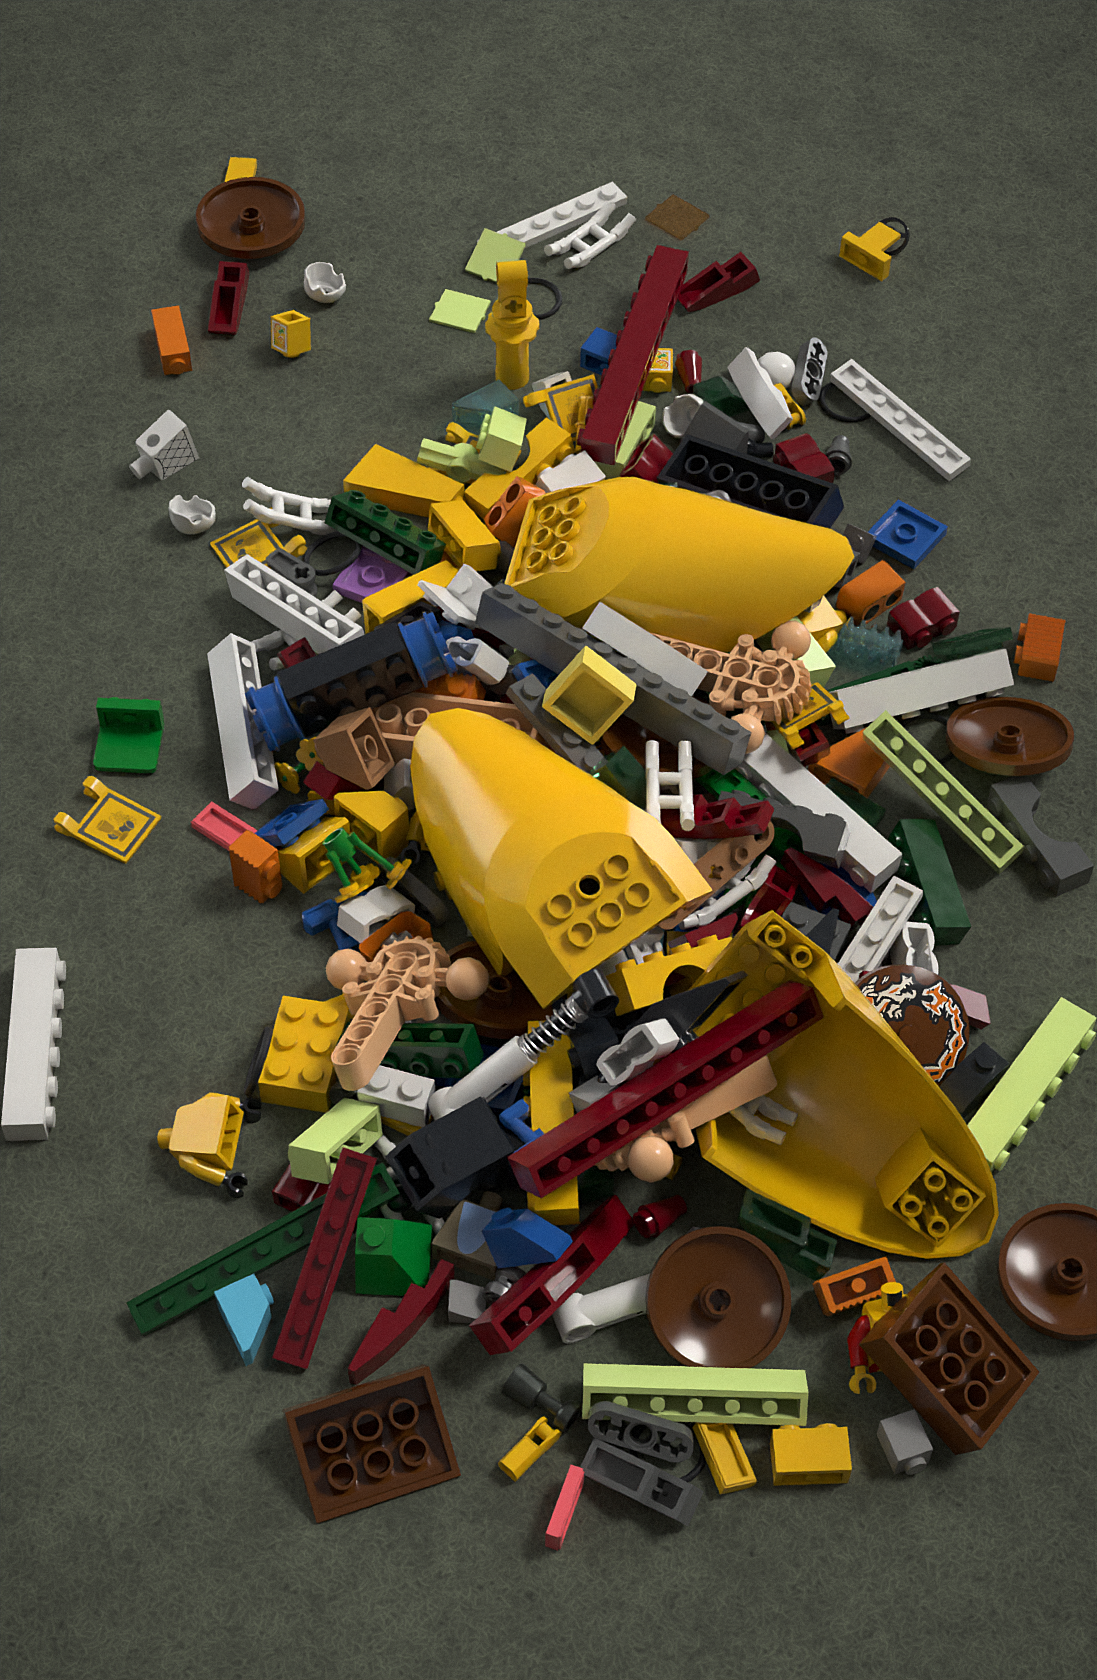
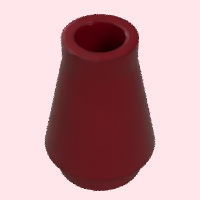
M695 350L680 352L676 357L675 367L685 386V391L687 393L700 392L702 390V357Z
M676 1194L667 1199L639 1206L638 1211L633 1214V1222L641 1236L644 1238H650L651 1236L657 1238L680 1216L687 1212V1206L683 1198Z

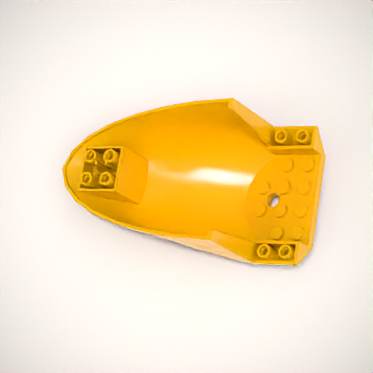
M617 477L559 489L529 499L504 584L513 587L514 591L524 597L536 601L539 606L551 613L560 615L563 620L568 621L576 628H583L598 603L601 602L649 633L728 653L737 645L738 638L741 635L749 634L755 640L788 622L820 600L843 577L854 559V554L849 540L829 528L775 516L712 496L662 485L637 477ZM587 632L588 635L600 641L599 639H597L596 637Z
M455 708L429 714L415 735L410 764L414 802L428 848L447 891L469 931L497 974L506 976L515 969L543 1009L571 991L572 984L578 976L586 971L597 968L681 908L684 911L713 891L672 835L653 816L629 802L594 776L552 752L525 732L488 714ZM586 878H592L598 882L599 891L594 895H586L579 888L580 882Z
M773 910L745 924L688 989L690 990L740 971H744L748 975L695 1033L701 1036L788 980L813 987L824 1018L767 1054L777 1080V1085L773 1090L764 1095L774 1102L783 1105L784 1108L797 1113L798 1116L793 1126L779 1120L774 1121L764 1116L758 1109L754 1116H758L762 1121L771 1124L772 1127L786 1132L782 1145L767 1139L762 1140L752 1135L740 1121L729 1112H726L695 1127L702 1157L756 1194L788 1212L843 1238L885 1252L925 1259L956 1257L989 1243L999 1216L996 1183L981 1146L956 1107L856 984L822 948ZM668 1054L667 1056H665V1057H663V1058L654 1060L653 1065H655L656 1063L660 1062L661 1060H663L664 1058L668 1057V1056L671 1055V1054Z

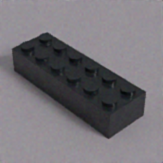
M689 434L685 436L657 476L658 483L701 494L721 490L728 494L732 503L829 529L844 509L840 490L836 484Z

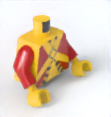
M888 1282L882 1285V1299L868 1301L863 1305L862 1316L856 1320L847 1337L850 1366L852 1369H855V1375L851 1377L849 1386L856 1394H860L859 1381L862 1378L866 1380L868 1393H873L876 1389V1380L870 1374H866V1369L868 1373L882 1370L859 1344L878 1320L906 1295L903 1294V1286L900 1283Z

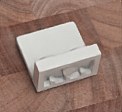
M463 564L447 588L423 580L419 581L417 586L425 592L423 597L432 605L440 606L444 610L442 615L448 621L455 625L460 622L471 630H474L475 627L483 629L475 624L482 592L492 588V586L471 566Z

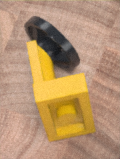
M889 217L878 222L861 237H857L848 231L842 236L839 256L878 280L883 281L889 276L891 256L900 253L907 246L910 237L909 229L902 220ZM898 222L902 224L905 228V233L897 232L894 227L888 226L887 223ZM900 238H905L902 245L896 250L885 251Z

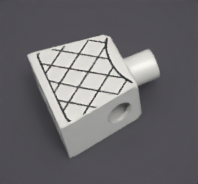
M167 410L136 440L135 444L141 457L130 464L129 467L138 479H142L149 472H153L160 480H164L199 459L187 425L174 413Z

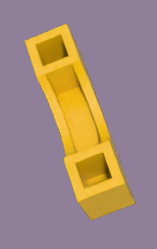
M546 417L526 435L530 453L522 466L510 473L501 475L484 473L464 491L469 508L484 519L516 476L536 486L537 476L540 472L548 467L555 468L560 465L565 457L575 453L571 434Z
M716 935L697 940L698 947L691 948L690 943H685L671 948V955L664 956L662 951L643 956L644 963L636 965L634 959L614 965L616 972L606 975V978L619 998V1004L615 1008L616 1015L620 1016L663 1000L664 984L671 972L686 976L694 984L732 938L728 937L718 940Z

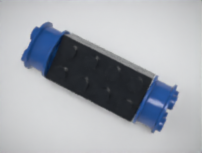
M423 612L422 619L405 626L401 622L398 623L402 636L396 623L393 622L277 672L278 676L274 677V682L257 690L253 686L249 687V691L244 694L251 710H257L255 715H253V719L260 733L266 731L263 737L270 752L273 750L279 752L281 751L280 746L297 738L303 740L305 735L308 737L325 730L337 717L368 707L371 709L379 707L422 688L423 684L427 688L429 687V681L445 674L453 677L452 673L457 672L458 669L451 653L446 656L444 655L450 651L442 632L435 634V631L440 630L433 612L429 614Z

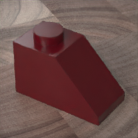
M815 721L798 732L805 744L794 750L788 744L794 758L804 767L813 765L830 755V745Z

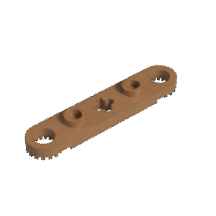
M769 821L765 832L762 833V836H759L760 839H757V841H755L754 835L724 838L693 865L713 891L684 911L681 908L656 927L669 930L677 926L762 853L774 838L772 822ZM713 866L715 867L712 871L713 877L709 878L708 876L711 874L710 867Z

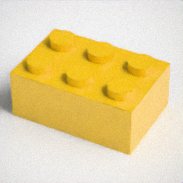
M290 996L282 997L273 1028L270 1047L258 1081L261 1102L325 1113L329 1111L331 1105L329 1092L333 1084L336 1083L337 1076L331 1055L347 1022H351L348 1006Z

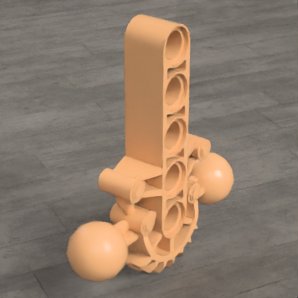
M796 620L788 621L773 630L771 643L774 650H766L763 654L762 651L754 647V639L749 634L741 635L738 638L737 645L728 654L650 633L708 671L697 689L711 692L709 694V702L715 711L726 716V711L743 708V714L733 716L731 719L752 732L745 754L756 751L762 745L765 735L761 724L762 720L775 721L778 725L782 718L791 721L793 713L801 714L803 706L807 705L811 692L810 673L805 668L803 660L795 659L803 657L807 653L811 644V636L806 626Z
M406 936L402 941L397 942L394 939L392 944L388 946L382 945V950L377 953L373 962H367L360 952L349 948L338 950L329 957L326 965L327 979L334 988L342 990L350 1013L355 1015L331 1055L341 1087L348 1091H355L363 1088L370 1082L405 1021L417 1018L432 1021L439 1016L434 998L441 993V986L447 987L454 997L464 1001L480 997L486 991L489 982V974L484 965L479 960L471 957L457 959L451 965L449 955L446 954L440 942H434L432 938L423 940L421 936H417L414 939Z
M767 1055L595 1165L598 1166L599 1170L608 1169V1171H615L618 1168L624 1171L629 1167L635 1177L650 1183L662 1180L670 1173L674 1164L673 1152L667 1142L676 1141L680 1148L690 1146L695 1141L691 1129L758 1098L776 1087L777 1080Z

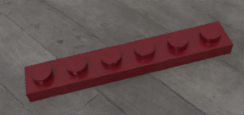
M342 1147L272 1358L305 1369L308 1368L377 1158Z

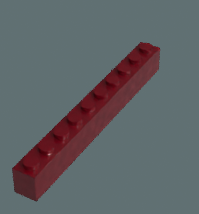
M657 245L653 256L648 255L645 265L646 274L641 273L638 282L639 291L638 293H633L631 311H626L624 316V330H619L617 334V348L610 351L608 359L609 368H604L601 375L600 385L602 386L601 388H596L593 396V409L588 408L586 413L585 429L580 428L578 433L577 445L581 446V452L585 450L595 462L615 465L688 273L689 251Z
M788 980L507 1157L520 1188L542 1199L823 1019L824 1015L813 987Z

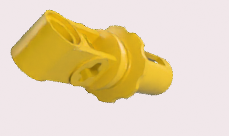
M526 260L496 262L498 300L494 302L492 312L488 315V320L485 322L486 333L496 343V382L501 387L509 390L520 389L528 383L529 342L534 340L536 332L539 330V320L534 316L532 305L526 299L528 287Z

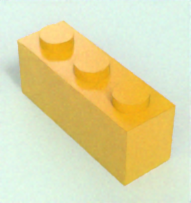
M464 500L430 504L428 531L434 533L437 539L446 543L444 550L459 569L463 564L471 566L475 571L496 569L497 558L501 553L500 543Z

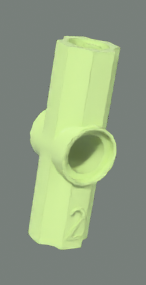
M424 438L417 458V463L446 471L449 478L458 482H467L470 479L477 480L484 473L501 475L506 472L502 468L478 460V451L467 443H458L453 447Z

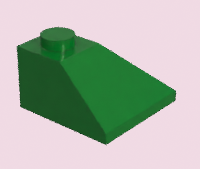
M358 1217L355 1249L356 1294L404 1296L411 1283L425 1289L429 1281L432 1225L397 1219Z

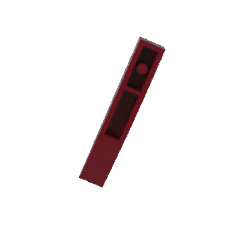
M616 1194L611 1195L569 1234L573 1242L557 1261L536 1264L469 1325L489 1355L512 1352L590 1277L634 1225V1222Z

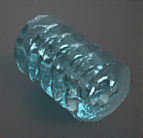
M850 616L841 629L836 652H839L844 645L845 655H851L854 649H856V657L858 659H862L866 652H868L869 662H874L879 655L880 665L885 666L891 659L892 667L896 666L903 647L901 630H897L893 637L889 635V627L886 626L880 634L878 633L877 623H874L869 630H866L865 620L862 619L856 627L854 626V617Z

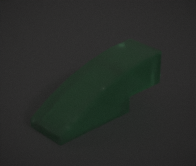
M749 1189L744 1192L737 1221L746 1232L765 1243L781 1262L814 1281L822 1279L831 1269L837 1240L809 1228L811 1218Z

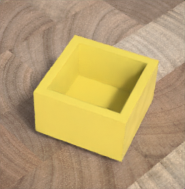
M585 646L545 690L542 707L593 745L634 701L636 683L588 646Z

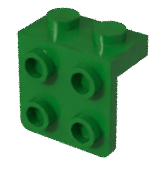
M117 697L98 698L96 710L100 729L93 760L95 770L154 773L157 770L165 725L161 701L120 699Z

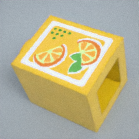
M295 310L271 316V348L289 358L298 357L300 353L310 351V318Z
M658 349L643 391H653L655 393L672 391L673 349Z

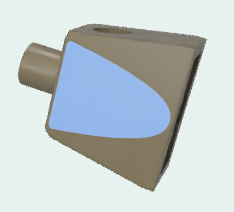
M486 1191L483 1193L479 1204L467 1200L460 1201L433 1239L432 1258L438 1261L443 1259L454 1264L457 1268L494 1281L498 1268L481 1231L492 1220V1215L499 1211L503 1199L496 1193Z

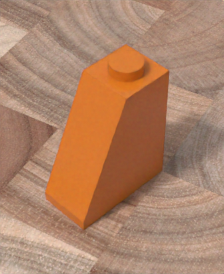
M866 728L830 746V755L808 767V771L828 789L860 805L864 804L890 767L863 740L862 732Z

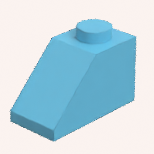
M255 1274L214 1291L217 1307L246 1366L252 1364L271 1320L269 1305L274 1303L266 1283L260 1285Z

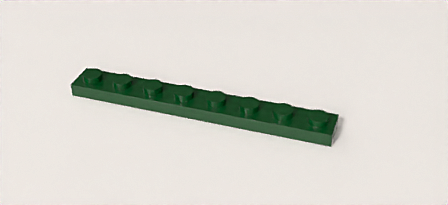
M383 1163L375 1166L358 1217H364L401 1197ZM327 1193L126 1302L141 1334L145 1337L215 1298L214 1291L252 1274L256 1276L309 1247Z

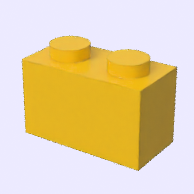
M826 1423L820 1424L815 1428L784 1425L778 1429H772L770 1451L774 1486L849 1483L852 1465L847 1427H837L835 1424Z

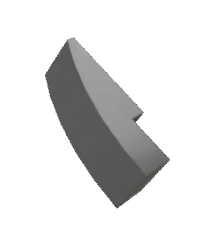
M595 1437L580 1467L583 1468L584 1475L686 1526L689 1525L704 1493L703 1490Z

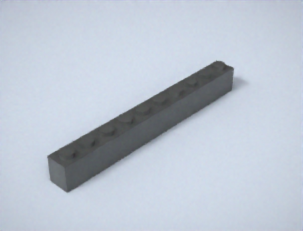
M500 583L482 592L475 621L476 625L530 658L535 659L558 675L585 646H588L636 683L634 701L622 714L677 747L680 741H690L692 756L723 775L742 764L752 732L742 727L737 721L728 719L715 711L712 706L690 696L687 691L673 686L663 680L660 675L638 665L635 660L616 652L610 645L601 643L591 637L585 630L576 628L566 622L560 615L551 613L539 606L536 601L514 591L513 587Z

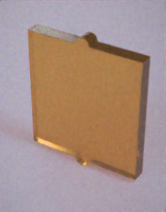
M673 194L662 204H657V208L649 213L645 220L683 240L691 232L697 231L698 227L710 215Z

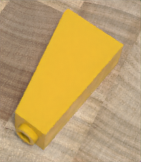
M377 444L369 450L343 480L344 493L350 490H357L365 494L366 498L370 501L385 505L390 510L429 517L430 504L456 500H464L466 503L464 484Z
M445 560L364 598L362 604L365 634L374 631L376 626L420 601L434 606L423 597L425 592L417 584L420 580L447 588L460 570L459 567H454Z

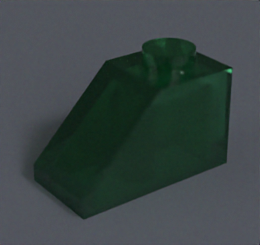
M721 376L694 384L693 394L701 398L703 402H708L729 417L750 410L735 383Z
M625 746L603 757L589 772L590 775L612 788L638 808L644 810L647 807L645 770Z

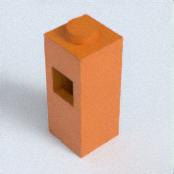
M179 305L151 310L164 375L192 371L190 351Z

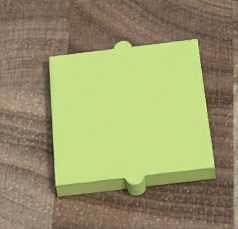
M484 228L465 271L482 277L484 281L491 280L497 283L496 262L519 261L526 244L508 237L506 233L502 235Z
M445 289L439 302H435V309L429 318V322L475 333L481 320H485V313L491 301Z

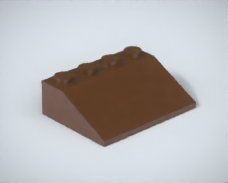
M945 1262L940 1263L883 1315L859 1344L955 1455L981 1450L1039 1374L1037 1368Z
M425 1364L282 1410L316 1523L461 1476L430 1368Z

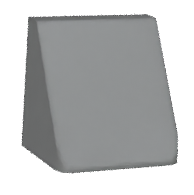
M450 1280L449 1322L472 1323L486 1311V1300L482 1295L485 1288L459 1280Z

